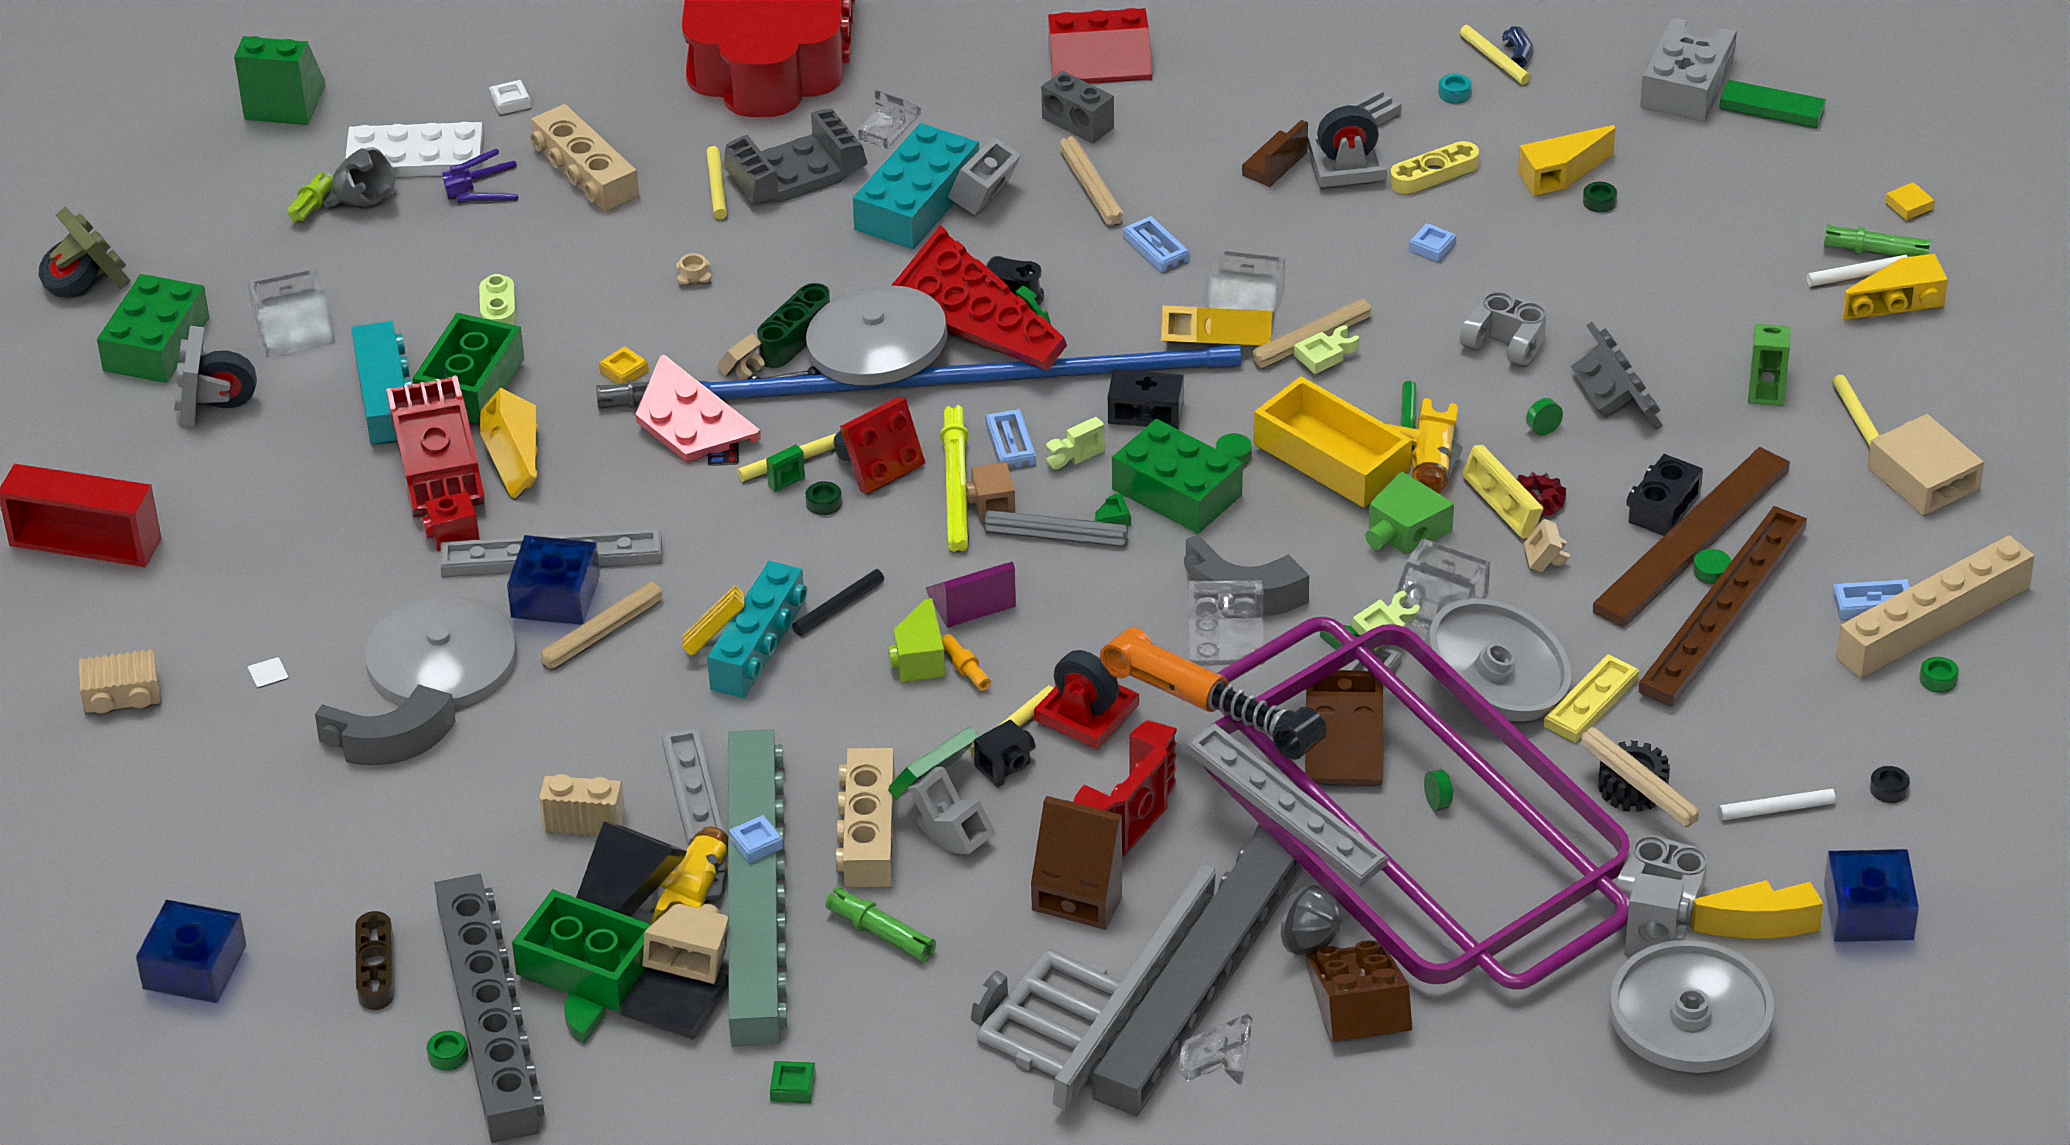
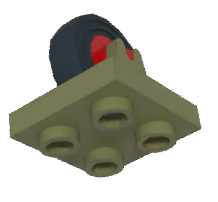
M65 206L55 215L70 233L63 241L51 247L43 256L39 265L38 276L42 285L49 292L57 297L64 298L77 295L87 289L95 278L104 272L119 289L130 281L121 270L126 266L124 261L114 250L109 253L106 252L111 246L96 230L92 234L89 233L94 227L81 213L74 216Z

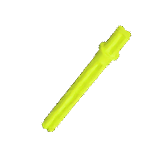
M957 405L955 408L945 407L944 428L940 432V439L945 449L948 546L952 552L958 550L963 552L968 548L965 448L966 442L969 439V432L964 427L963 408Z

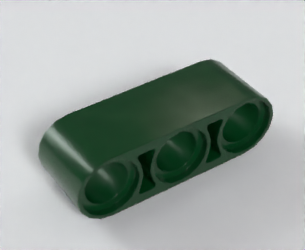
M820 283L804 285L757 329V339L761 344L758 347L759 356L764 360V366L769 368L782 367L807 345L806 333L811 320L818 311L830 302V291L827 286Z

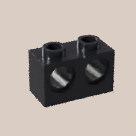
M1663 454L1655 465H1650L1647 468L1639 486L1631 488L1626 501V505L1630 507L1628 523L1665 536L1683 519L1700 497L1703 468Z

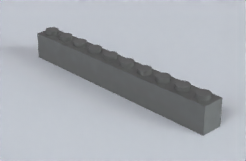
M1260 824L1257 825L1253 840L1249 846H1243L1240 850L1236 865L1232 871L1225 872L1222 876L1215 896L1213 898L1209 897L1205 901L1201 910V916L1195 924L1191 923L1187 927L1183 942L1178 950H1172L1168 955L1163 972L1159 977L1155 976L1150 981L1146 996L1141 1004L1136 1003L1131 1009L1126 1026L1122 1031L1118 1030L1115 1032L1104 1058H1098L1095 1061L1090 1074V1080L1093 1081L1094 1100L1138 1117L1304 868Z

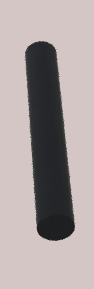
M875 569L794 622L792 624L794 632L799 636L803 635L884 581L883 573L879 569Z

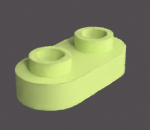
M501 274L490 275L479 286L481 318L513 325L516 321L514 282L511 278Z

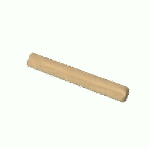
M1073 136L1067 139L1062 138L1060 141L1061 153L1106 224L1109 226H1113L1116 223L1121 224L1123 221V211L1078 140Z
M1358 299L1256 348L1253 351V361L1260 368L1274 364L1294 354V345L1320 332L1325 333L1329 337L1340 326L1346 325L1350 327L1371 316V305L1365 299Z
M648 582L544 648L540 652L542 663L549 669H555L660 602L663 598L662 589L654 582Z
M1591 727L1583 732L1581 735V745L1682 826L1690 827L1698 821L1700 811L1695 805L1596 727Z

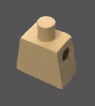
M683 904L672 906L645 931L642 966L715 984L726 952L729 918L726 915L720 914V911L711 904H704L700 908Z

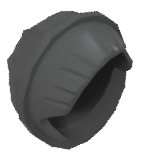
M1306 885L1301 889H1297L1296 893L1288 897L1289 903L1284 910L1281 921V938L1288 952L1302 955L1331 944L1340 931L1342 915L1333 896L1324 892L1319 886Z

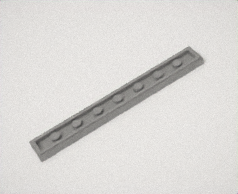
M1204 863L1201 865L1054 1078L1053 1105L1064 1110L1070 1107L1090 1078L1095 1061L1105 1056L1115 1032L1118 1030L1122 1031L1128 1022L1133 1006L1136 1003L1140 1004L1146 996L1147 988L1152 978L1155 976L1159 977L1165 968L1170 952L1178 949L1183 941L1187 927L1191 923L1195 924L1201 915L1202 907L1207 898L1214 896L1216 880L1214 867Z

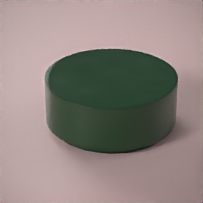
M1592 182L1583 190V204L1587 209L1594 212L1610 211L1617 204V189L1607 182Z
M828 481L816 482L810 485L805 492L806 507L814 514L829 515L838 511L842 505V492L835 483Z

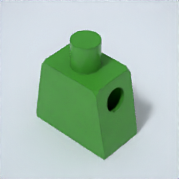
M1769 324L1754 325L1748 403L1784 406L1790 351V327ZM1762 373H1773L1775 379L1765 381L1762 379Z
M1401 471L1371 502L1369 506V530L1365 533L1366 541L1376 550L1389 543L1403 553H1412L1453 530L1454 503Z

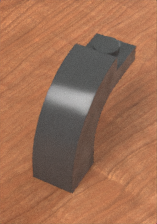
M1198 534L1186 539L1184 566L1187 572L1194 577V594L1206 604L1221 611L1241 616H1271L1291 611L1309 603L1310 575L1289 554L1261 566H1239L1222 559Z
M419 684L402 706L383 715L361 716L323 704L315 713L319 741L330 746L343 748L346 762L361 765L392 764L416 757L443 739L456 722L452 694Z

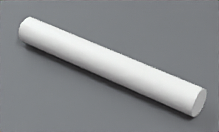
M1896 256L1808 273L1807 283L1809 287L1871 276L1900 258L1908 256Z
M1831 788L1719 805L1718 812L1720 820L1725 821L1835 804L1836 798L1835 792Z

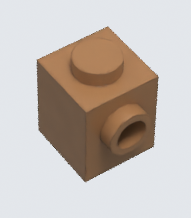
M1007 462L971 467L972 482H966V494L968 503H975L979 521L984 522V517L988 510L1015 513V489Z

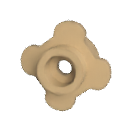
M691 253L684 255L676 264V269L680 273L677 276V281L680 284L691 285L710 281L711 273L707 270L710 267V262L701 254Z

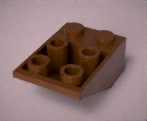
M1338 670L1306 689V707L1312 708L1321 715L1326 724L1327 733L1324 739L1305 754V773L1316 784L1382 785L1383 684L1370 671Z
M1046 796L1043 802L1031 880L1032 910L1106 930L1122 899V816L1106 810Z
M1366 940L1358 942L1355 947L1341 949L1336 946H1324L1318 948L1316 952L1305 954L1306 964L1323 1023L1333 1042L1412 1030L1409 984L1391 954L1379 942Z

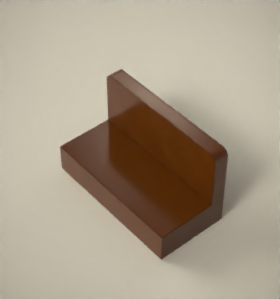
M1300 120L1287 133L1279 130L1242 164V175L1271 187L1307 153L1308 122Z

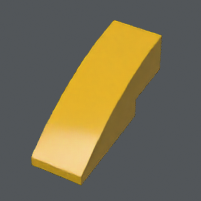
M1765 880L1693 899L1691 928L1694 932L1733 938L1797 936L1820 931L1824 903L1810 881L1773 891L1769 882Z

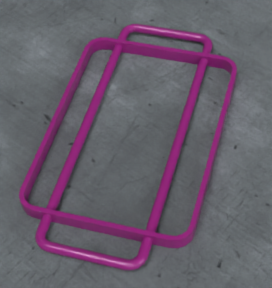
M1325 616L1313 617L1217 672V674L1226 677L1228 683L1313 633L1327 632L1331 634L1342 647L1255 698L1256 701L1265 700L1267 707L1270 708L1274 705L1279 706L1357 659L1585 876L1489 938L1478 943L1291 759L1283 756L1276 749L1274 742L1263 731H1257L1254 725L1246 726L1243 720H1234L1232 715H1225L1214 723L1229 735L1239 729L1300 790L1388 857L1387 866L1382 871L1465 952L1447 963L1435 964L1421 958L1314 851L1204 767L1329 894L1418 980L1429 984H1447L1479 965L1501 986L1512 990L1526 989L1613 935L1627 924L1630 899L1612 881L1619 876L1629 854V838L1623 828L1430 646L1407 627L1396 624L1381 625L1356 638L1335 619ZM1382 645H1395L1409 652L1610 842L1618 852V855L1598 868L1386 667L1371 650ZM1596 890H1599L1617 909L1614 915L1521 974L1508 972L1492 957Z

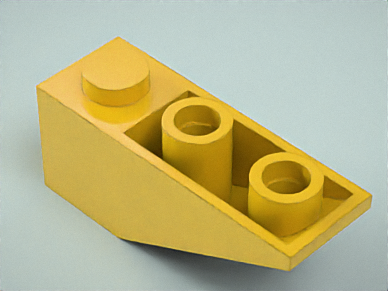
M1610 125L1520 145L1518 173L1533 196L1566 189L1614 154L1616 127Z
M1935 253L1900 258L1845 290L1842 319L1851 320L1944 307L1948 279Z
M1162 306L1161 341L1262 346L1271 342L1273 311Z
M500 387L481 409L480 434L510 497L516 499L525 488L529 489L534 484L537 477V470L535 469V457L538 451L536 445V432L538 429L536 405Z

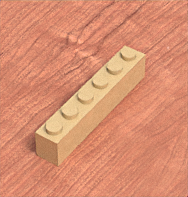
M2010 535L1996 541L1841 624L1836 658L1860 679L1868 676L2030 588L2035 555Z

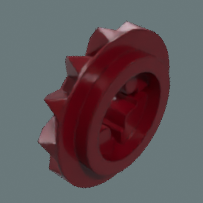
M1533 471L1529 477L1518 475L1517 481L1543 507L1540 517L1552 515L1563 508L1566 502V488L1561 486L1559 478L1550 479L1548 473L1539 476ZM1532 490H1539V492L1541 493V499H1539L1538 495H1536L1535 492Z

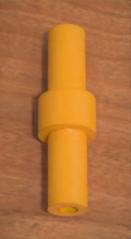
M951 634L943 636V647L952 657L953 666L961 675L968 676L979 690H986L991 685V680L979 667V660L969 649H964Z

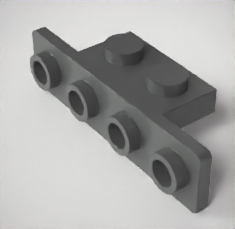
M1590 322L1586 326L1599 344V347L1570 367L1605 418L1634 398L1654 427L1659 429L1663 425L1656 414L1661 409L1649 393L1643 396L1641 392L1647 388L1635 372L1631 374L1627 372L1632 366L1620 349L1614 352L1613 348L1618 344L1606 328L1599 331L1595 324Z

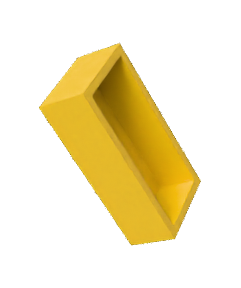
M1302 376L1254 411V444L1363 508L1369 505L1401 471L1406 474L1411 472V438Z

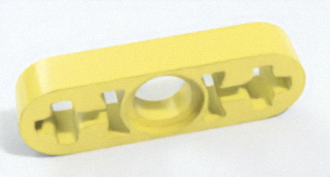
M1460 141L1399 162L1391 168L1390 187L1397 193L1411 194L1473 172L1478 167L1479 149L1471 142ZM1428 166H1439V167H1442V168H1441V169H1429V168H1427V167H1428Z

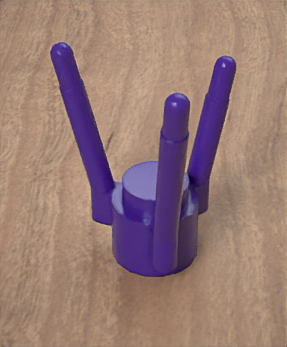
M495 148L462 164L450 166V171L442 172L447 197H457L458 203L469 200H517L519 198L517 194L468 193V190L474 189L473 179L516 167V161L498 164L473 172L469 171V168L498 155L499 150Z

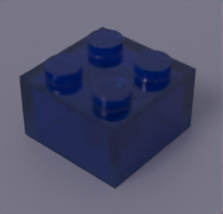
M524 535L507 583L511 618L577 625L584 624L600 577L597 542Z
M1908 849L1828 851L1824 888L1834 942L1914 940L1919 905Z
M166 899L136 955L142 989L218 1003L247 946L241 913Z

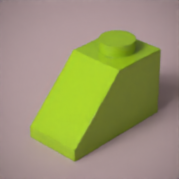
M924 599L893 629L894 645L888 646L890 667L898 668L900 682L945 676L944 647L933 599Z

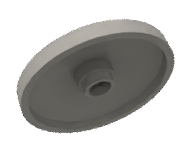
M874 286L849 292L825 305L811 320L806 333V342L811 362L825 376L846 384L879 385L907 378L931 364L939 356L946 344L947 324L941 306L929 295L916 289L902 286Z
M435 597L410 603L386 616L369 636L365 648L367 673L372 685L389 701L402 706L419 684L452 694L455 710L470 706L487 698L507 681L516 662V644L509 622L494 608L468 598Z
M1480 598L1458 600L1443 607L1435 615L1426 632L1424 642L1508 721H1531L1545 717L1561 702L1569 690L1572 673L1570 662L1563 646L1541 622L1514 606Z
M1674 940L1658 943L1637 952L1619 968L1611 986L1609 1011L1612 1024L1619 1037L1631 1050L1642 1058L1661 1067L1676 1071L1693 1073L1713 1072L1738 1065L1753 1056L1763 1046L1772 1028L1774 997L1771 987L1762 972L1739 953L1710 942Z

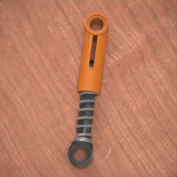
M1129 627L1101 649V662L1112 676L1121 679L1130 675L1207 712L1212 713L1220 709L1223 715H1232V718L1236 721L1243 720L1246 726L1254 725L1257 731L1265 730V733L1273 738L1276 749L1288 759H1300L1326 737L1327 728L1324 719L1312 708L1301 707L1295 712L1292 710L1286 711L1285 709L1278 710L1276 705L1271 708L1267 707L1265 700L1257 702L1254 695L1246 697L1243 690L1233 691V686L1228 685L1226 677L1153 644L1147 634L1139 628Z

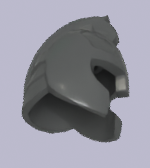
M375 147L360 148L352 153L336 169L333 175L332 192L323 202L324 207L327 209L342 202L352 207L365 208L394 194L395 189L393 186L396 177L394 169L386 156Z

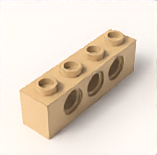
M566 104L531 118L532 133L530 134V140L535 150L541 151L550 160L553 167L559 168L567 176L571 184L577 185L585 193L589 201L595 202L604 212L639 197L637 170Z
M847 748V764H839L840 787H846V791L838 792V814L845 815L844 820H837V843L844 844L843 848H836V872H844L845 888L892 887L894 797L888 791V786L895 780L893 748Z

